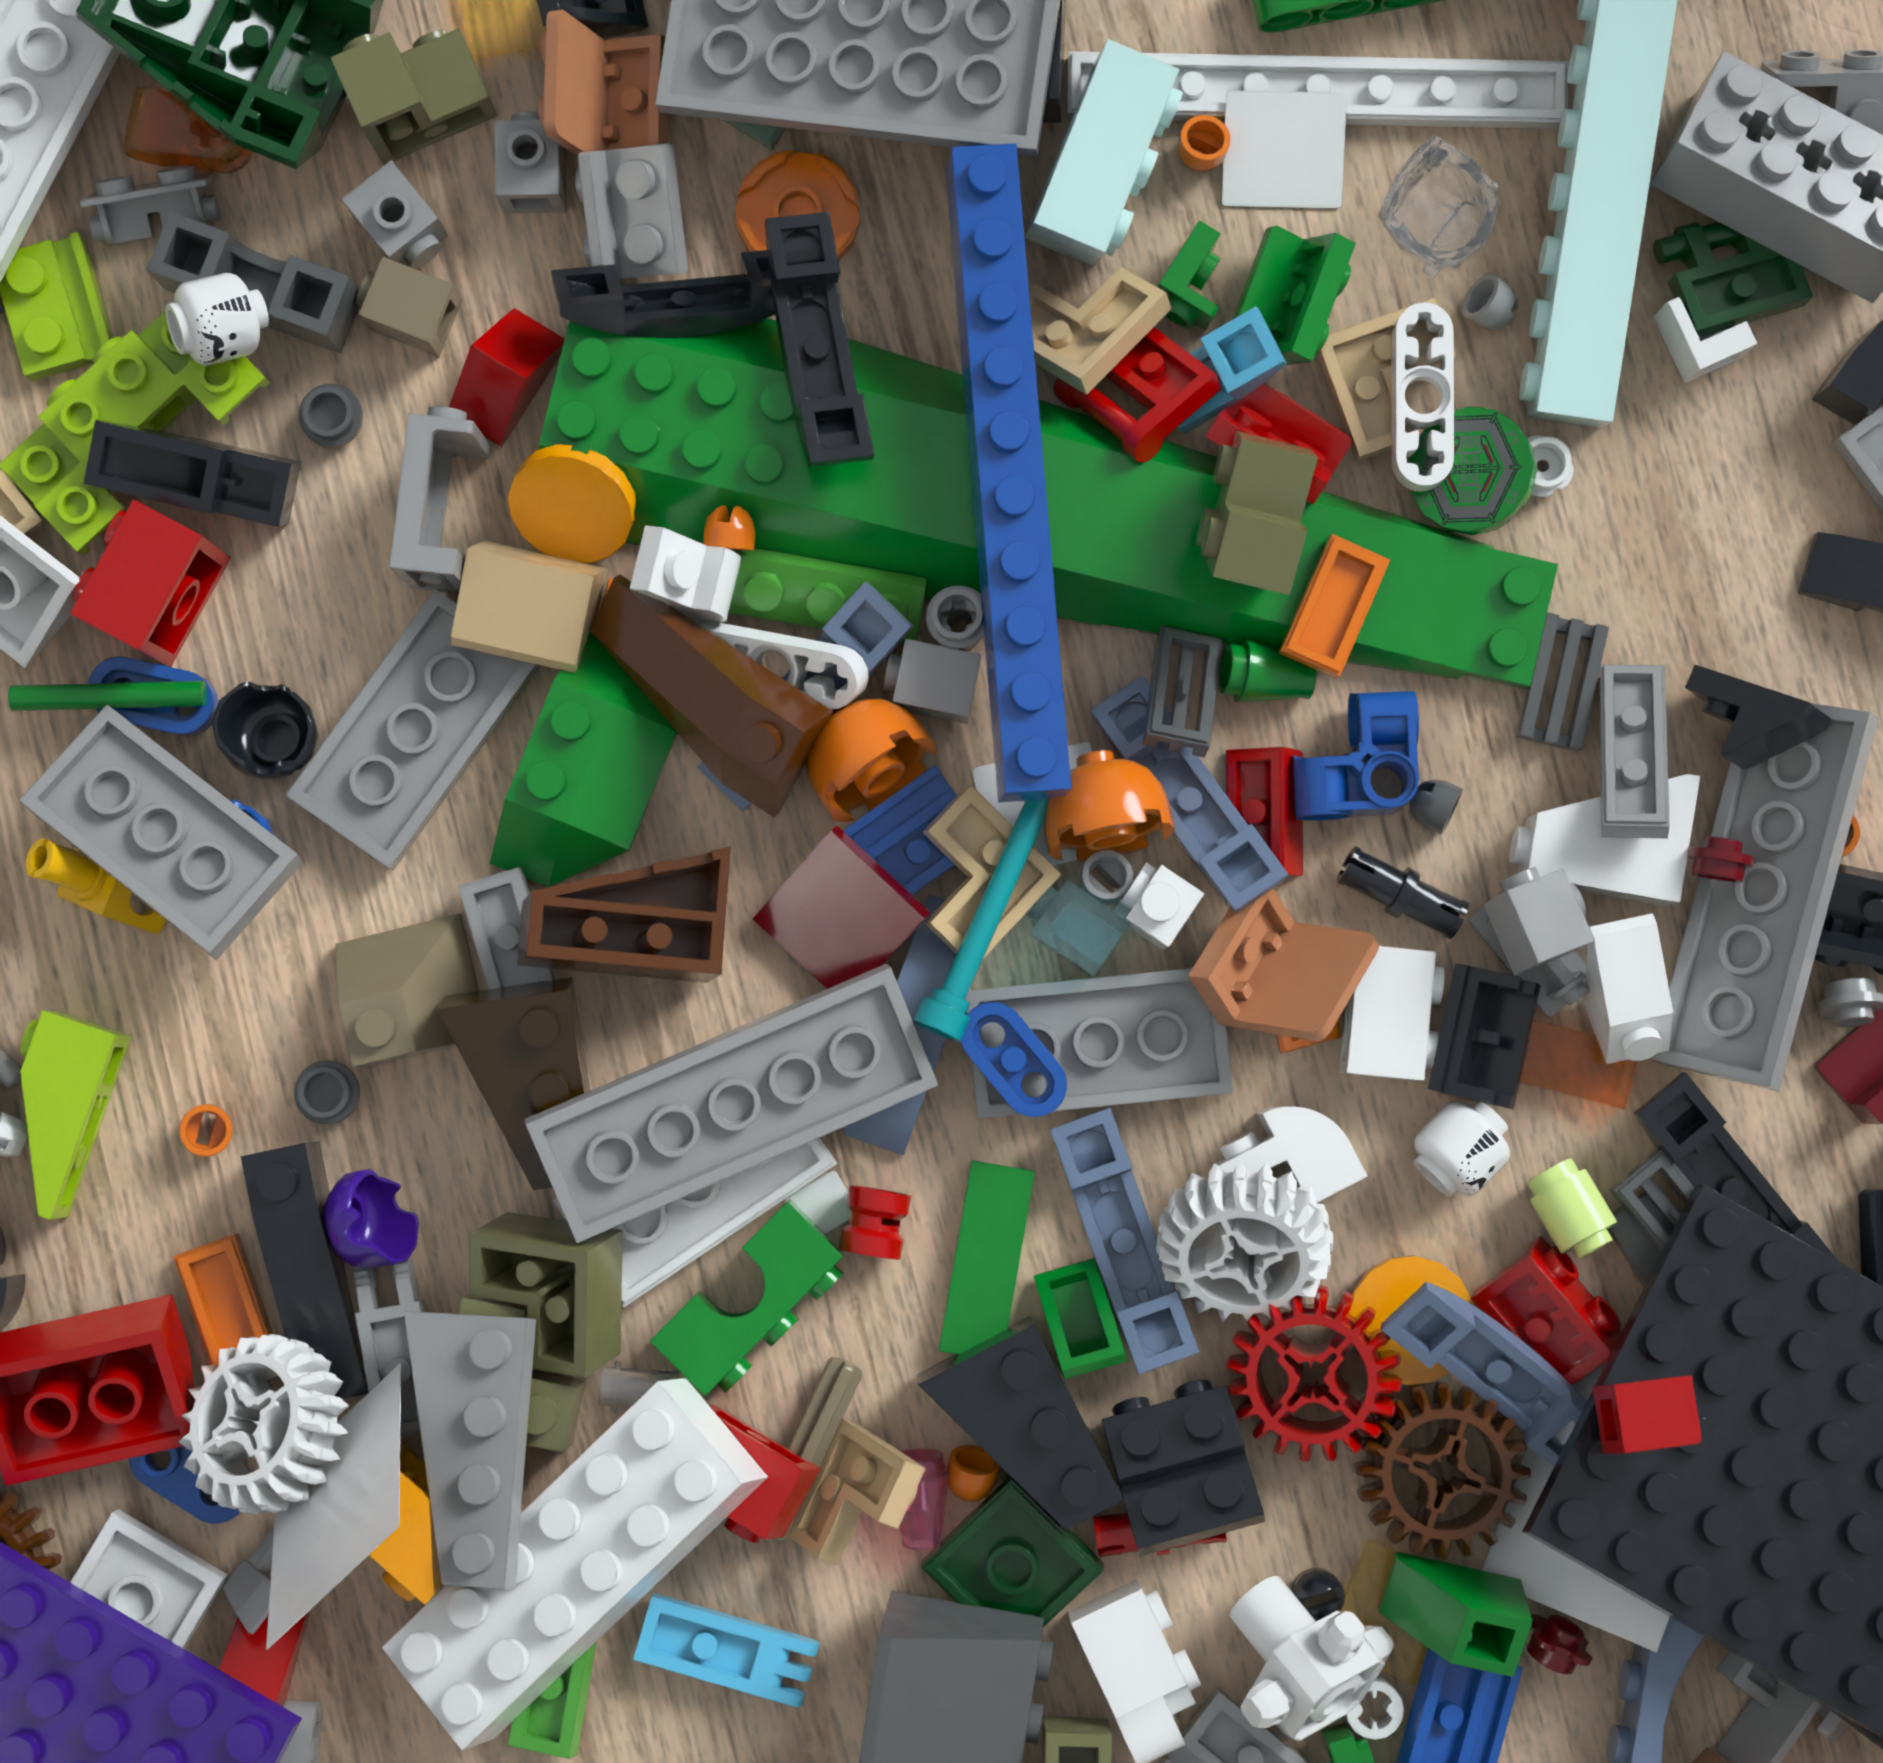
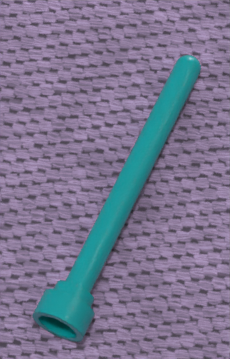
M1049 799L1028 800L1024 802L942 988H934L930 998H922L913 1022L918 1026L955 1042L961 1041L971 1019L966 1015L970 1003L965 998L1045 821Z

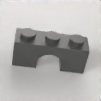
M171 211L168 213L146 269L165 290L175 293L180 284L222 273H232L241 278L249 291L255 289L260 291L268 311L269 328L340 354L359 309L356 305L359 289L350 276L290 254L287 262L268 257L239 243L229 232Z

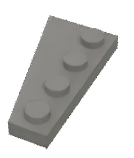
M404 1311L442 1585L501 1590L514 1589L536 1319Z

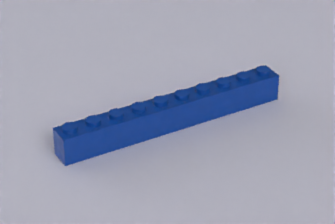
M1017 144L958 146L951 148L946 168V183L998 803L1052 799L1065 796L1072 788Z

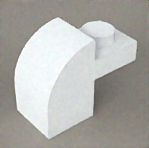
M645 526L630 589L662 601L684 616L714 622H725L741 563V556L724 547L706 546L664 527Z
M1277 1106L1257 1112L1256 1115L1267 1136L1258 1140L1254 1131H1251L1219 1148L1224 1159L1216 1162L1226 1173L1234 1172L1240 1159L1246 1166L1247 1171L1259 1172L1266 1162H1268L1270 1168L1282 1163L1287 1173L1292 1171L1297 1181V1188L1312 1186L1313 1193L1316 1196V1203L1368 1176L1346 1134L1334 1121L1315 1110L1296 1106Z

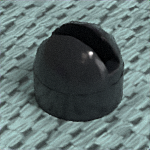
M1310 1568L1300 1573L1293 1582L1292 1593L1315 1621L1337 1610H1342L1345 1600L1344 1589L1338 1578L1330 1571L1323 1568ZM1334 1589L1336 1595L1334 1599L1306 1608L1304 1598L1313 1597Z

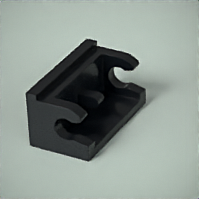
M1455 963L1428 1089L1447 1096L1514 1110L1541 985L1536 982L1522 980L1519 976Z

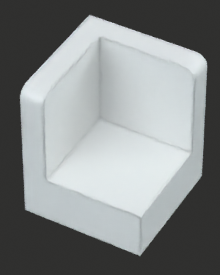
M1679 297L1666 302L1653 316L1684 384L1742 359L1758 344L1747 321L1732 328L1699 337Z

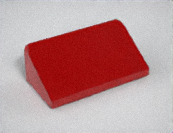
M1288 747L1226 750L1227 797L1246 823L1254 826L1287 871L1289 877L1302 876L1303 821L1295 819L1292 755L1303 758L1302 752Z

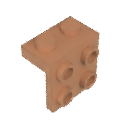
M549 11L546 17V31L542 34L540 40V52L545 65L544 94L540 97L538 104L540 123L547 137L576 156L580 152L668 144L670 114L659 113L655 105L665 36L662 34L604 40L566 11Z
M1273 888L1236 914L1229 907L1188 977L1220 1025L1320 1041L1330 1034L1377 954L1379 945L1373 935L1368 932L1294 922Z

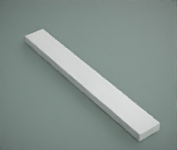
M1068 52L1067 119H1072L1093 64L1100 52ZM1143 53L1180 69L1173 88L1183 92L1172 120L1178 122H1187L1198 115L1213 116L1225 122L1226 93L1230 90L1345 93L1347 96L1346 125L1559 129L1563 111L1565 108H1568V61Z

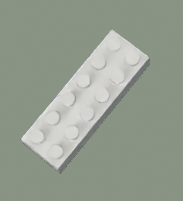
M686 1378L657 1381L521 1513L514 1589L501 1590L446 1585L382 1649L462 1751L492 1740L753 1493L768 1476Z

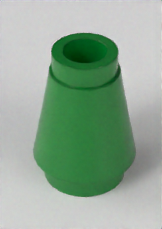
M1244 639L1240 645L1227 644L1223 651L1219 668V690L1221 694L1233 695L1235 702L1310 699L1316 685L1317 670L1279 654L1278 650Z

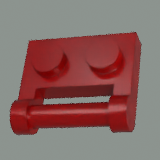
M1155 327L1106 375L1109 380L1149 410L1139 420H1136L1095 387L1086 395L1057 377L1053 388L1054 395L1068 407H1080L1123 441V450L1137 462L1141 463L1152 459L1162 447L1164 438L1221 390L1215 372Z

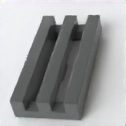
M1547 612L1531 686L1526 690L1516 738L1578 752L1582 750L1609 627L1600 624L1594 626L1584 624V621L1574 618L1567 620L1559 618L1560 615ZM1558 632L1566 634L1547 724L1545 730L1535 728L1555 634ZM1580 639H1588L1568 735L1561 734L1560 729Z
M1164 626L1160 627L1155 643L1142 745L1155 747L1157 741L1168 743L1167 750L1180 752L1182 746L1193 748L1192 755L1206 756L1211 741L1222 638ZM1173 644L1180 646L1171 724L1165 725L1162 724L1171 647ZM1194 649L1205 651L1194 731L1185 729Z
M1656 1149L1648 1156V1160L1642 1165H1637L1628 1173L1629 1175L1624 1180L1618 1181L1608 1190L1659 1252L1662 1253L1670 1236L1633 1191L1640 1187L1674 1229L1681 1213L1657 1186L1651 1176L1659 1171L1685 1203H1687L1694 1186L1663 1149Z

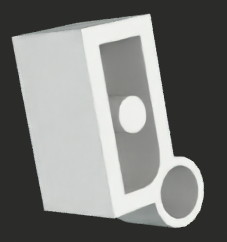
M1135 1579L1069 1611L1068 1614L1072 1627L1135 1762L1149 1763L1186 1745L1173 1715L1196 1704L1191 1690L1201 1686V1683L1185 1649L1173 1654L1162 1631L1174 1625L1158 1591L1155 1590L1145 1595L1138 1579Z

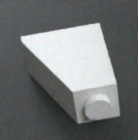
M1686 774L1668 779L1670 823L1668 839L1601 837L1600 796L1538 812L1525 818L1524 827L1516 826L1513 832L1509 862L1518 865L1517 873L1536 867L1540 877L1564 869L1569 883L1574 884L1580 892L1660 906L1680 903L1700 776Z

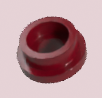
M1704 836L1702 847H1689L1687 858L1693 860L1692 875L1737 883L1744 881L1745 869L1753 867L1754 857L1741 853L1743 842L1711 836Z

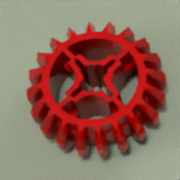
M1320 1285L1317 1289L1314 1304H1306L1304 1296L1296 1295L1291 1299L1292 1310L1283 1306L1276 1308L1269 1304L1271 1319L1262 1313L1253 1314L1246 1322L1255 1334L1238 1330L1232 1339V1343L1246 1354L1230 1355L1226 1360V1369L1233 1373L1245 1375L1229 1382L1227 1386L1229 1395L1235 1397L1249 1396L1250 1398L1238 1407L1236 1415L1239 1420H1247L1258 1414L1261 1420L1256 1424L1252 1436L1259 1441L1265 1438L1271 1430L1279 1434L1274 1446V1452L1280 1455L1286 1452L1290 1440L1301 1443L1298 1455L1300 1461L1303 1462L1310 1461L1314 1444H1321L1323 1455L1327 1461L1336 1460L1338 1455L1337 1440L1339 1439L1342 1440L1346 1448L1352 1453L1359 1452L1362 1448V1443L1357 1428L1366 1435L1377 1438L1381 1434L1382 1429L1372 1413L1383 1417H1392L1396 1409L1395 1403L1381 1393L1400 1392L1402 1387V1378L1395 1374L1382 1372L1400 1365V1352L1394 1350L1378 1351V1348L1384 1346L1391 1338L1381 1330V1327L1371 1333L1366 1329L1372 1323L1376 1311L1368 1306L1356 1318L1350 1315L1348 1312L1351 1309L1354 1296L1348 1292L1341 1296L1337 1308L1327 1305L1329 1290L1327 1286ZM1301 1325H1319L1333 1329L1338 1333L1336 1335L1333 1334L1324 1343L1312 1345L1303 1342L1295 1335L1290 1338L1283 1331ZM1267 1345L1279 1355L1277 1362L1285 1369L1289 1382L1275 1401L1269 1394L1262 1376V1355ZM1353 1346L1359 1351L1364 1361L1368 1378L1367 1390L1360 1401L1349 1392L1350 1385L1341 1376L1338 1367L1345 1359L1346 1353ZM1331 1355L1323 1379L1325 1385L1319 1386L1316 1379L1314 1386L1305 1383L1295 1393L1305 1368L1302 1362L1308 1361L1311 1368L1313 1361L1322 1364ZM1319 1403L1330 1409L1333 1413L1339 1410L1344 1415L1326 1421H1310L1298 1418L1290 1413L1294 1414L1304 1404Z

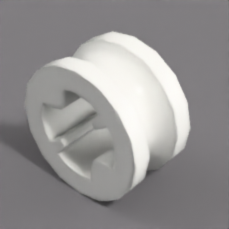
M1377 1676L1368 1692L1373 1698H1376L1377 1691L1387 1695L1382 1702L1387 1712L1385 1717L1376 1722L1370 1715L1368 1723L1358 1719L1363 1712L1360 1703L1345 1715V1718L1356 1733L1364 1738L1374 1740L1386 1738L1394 1733L1401 1724L1404 1713L1402 1698L1392 1684L1381 1676Z

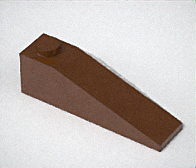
M620 574L614 577L589 630L723 785L769 815L777 816L807 761L813 743L828 722L833 711L666 603L631 590V581Z

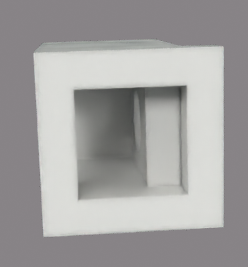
M1146 862L1127 893L1111 913V916L1161 950H1165L1173 942L1205 893L1165 866L1161 865L1156 869Z

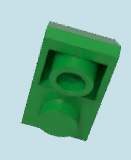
M1397 1551L1378 1605L1380 1614L1449 1663L1514 1677L1533 1622L1521 1579Z

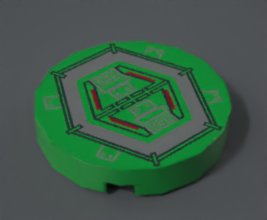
M1469 406L1454 410V462L1452 469L1437 487L1422 492L1410 490L1411 496L1427 518L1449 532L1473 536L1498 530L1510 521L1509 519L1518 512L1520 507L1523 509L1532 495L1537 474L1533 446L1516 422L1494 409ZM1434 425L1423 430L1419 436L1418 448L1410 456L1409 463L1418 466L1419 475L1427 476L1430 468L1439 463L1438 457H1431L1427 454L1426 436L1431 430L1440 432V425Z

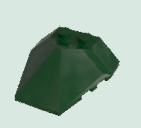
M81 0L76 14L79 20L232 143L297 169L322 149L347 97L330 57L342 53L344 46L351 40L362 35L374 34L384 0Z

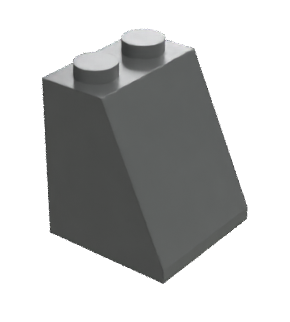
M891 1591L878 1635L859 1763H1022L1025 1742L1038 1744L1044 1704L1031 1702L1035 1680L1048 1682L1054 1642L1041 1640L1044 1618Z

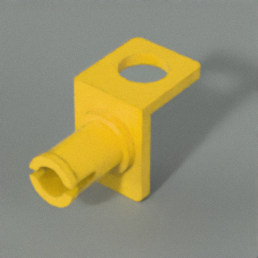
M46 838L37 840L31 846L26 858L25 869L27 874L35 879H43L59 885L57 890L58 897L101 916L155 934L162 931L166 922L164 918L151 908L143 913L134 912L130 902L131 892L75 847L74 849L67 848Z

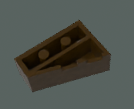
M573 977L444 996L437 1011L532 1189L552 1188L524 1119L590 1091Z

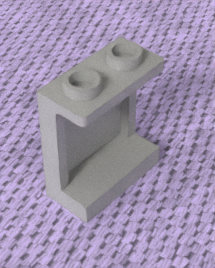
M432 406L428 407L427 415L408 413L389 568L412 589L433 591L436 588L440 592L459 594L465 557L458 549L442 547L452 460L456 456L489 459L491 446L475 422L466 420L467 413L455 408Z

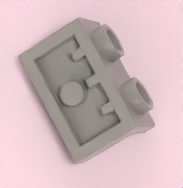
M674 143L580 152L578 154L579 167L575 175V187L580 201L584 204L587 232L583 240V251L587 264L589 266L615 264L619 279L688 272Z

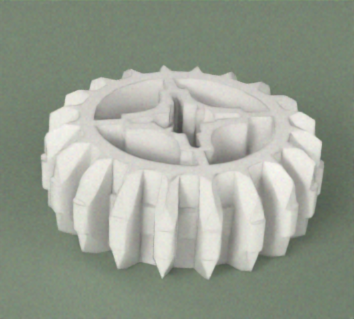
M1240 1159L1234 1172L1226 1173L1214 1163L1208 1173V1179L1191 1173L1189 1181L1186 1182L1185 1189L1174 1188L1173 1194L1169 1198V1205L1164 1207L1163 1213H1161L1159 1218L1158 1232L1160 1234L1157 1235L1156 1250L1159 1254V1260L1162 1261L1165 1281L1175 1282V1289L1178 1291L1180 1299L1194 1297V1304L1198 1314L1211 1307L1218 1309L1222 1323L1231 1313L1242 1314L1246 1321L1253 1314L1264 1313L1271 1319L1269 1304L1276 1308L1283 1306L1292 1310L1291 1299L1296 1295L1316 1297L1317 1289L1320 1287V1280L1327 1279V1272L1331 1268L1330 1252L1333 1251V1232L1330 1231L1329 1215L1325 1210V1204L1316 1203V1196L1313 1193L1312 1186L1297 1188V1181L1292 1171L1279 1178L1273 1177L1268 1162L1259 1172L1247 1171L1246 1166Z
M276 1334L262 1335L260 1338H240L237 1348L219 1349V1365L201 1366L205 1382L202 1387L187 1389L196 1400L192 1411L181 1415L190 1423V1432L179 1443L186 1447L187 1450L193 1451L183 1467L198 1475L195 1487L201 1489L205 1494L212 1495V1501L218 1502L222 1507L238 1509L239 1512L257 1515L259 1512L266 1513V1511L274 1513L287 1511L290 1501L297 1503L308 1500L309 1484L317 1485L327 1482L323 1471L325 1461L331 1462L341 1459L332 1449L335 1437L349 1433L342 1425L337 1424V1416L348 1408L349 1405L342 1398L335 1396L344 1381L337 1378L334 1373L329 1372L331 1361L325 1359L322 1354L315 1353L314 1349L305 1342L295 1339L288 1340V1338ZM279 1376L285 1386L278 1391H273L270 1389L268 1380ZM249 1457L256 1458L260 1469L250 1473L243 1461Z

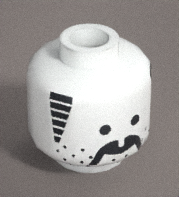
M222 273L180 284L175 292L174 302L168 303L165 311L168 329L179 354L189 353L195 362L205 366L253 354L259 346L260 329L266 328L269 325L267 307L258 289L249 291L241 278L232 273Z
M1451 1101L1416 1135L1414 1147L1418 1157L1413 1163L1421 1175L1445 1196L1451 1197L1455 1192L1465 1196H1474L1505 1166L1510 1158V1149L1502 1136L1508 1130V1126L1492 1108L1483 1102H1480L1473 1108L1463 1102Z

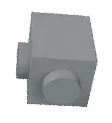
M518 112L511 116V120H495V196L504 213L566 212V149L547 137L540 123L538 112Z
M392 160L342 198L351 215L384 256L408 267L411 266L413 269L419 268L432 260L442 247L440 242L448 236L439 218Z
M905 639L902 655L891 653L889 656L883 691L894 693L893 703L907 708L911 713L968 724L981 654Z
M1532 867L1500 881L1503 893L1483 904L1514 976L1570 954L1595 941L1585 919L1586 907L1584 899L1578 888L1574 884L1569 883L1564 869L1540 877L1537 868Z

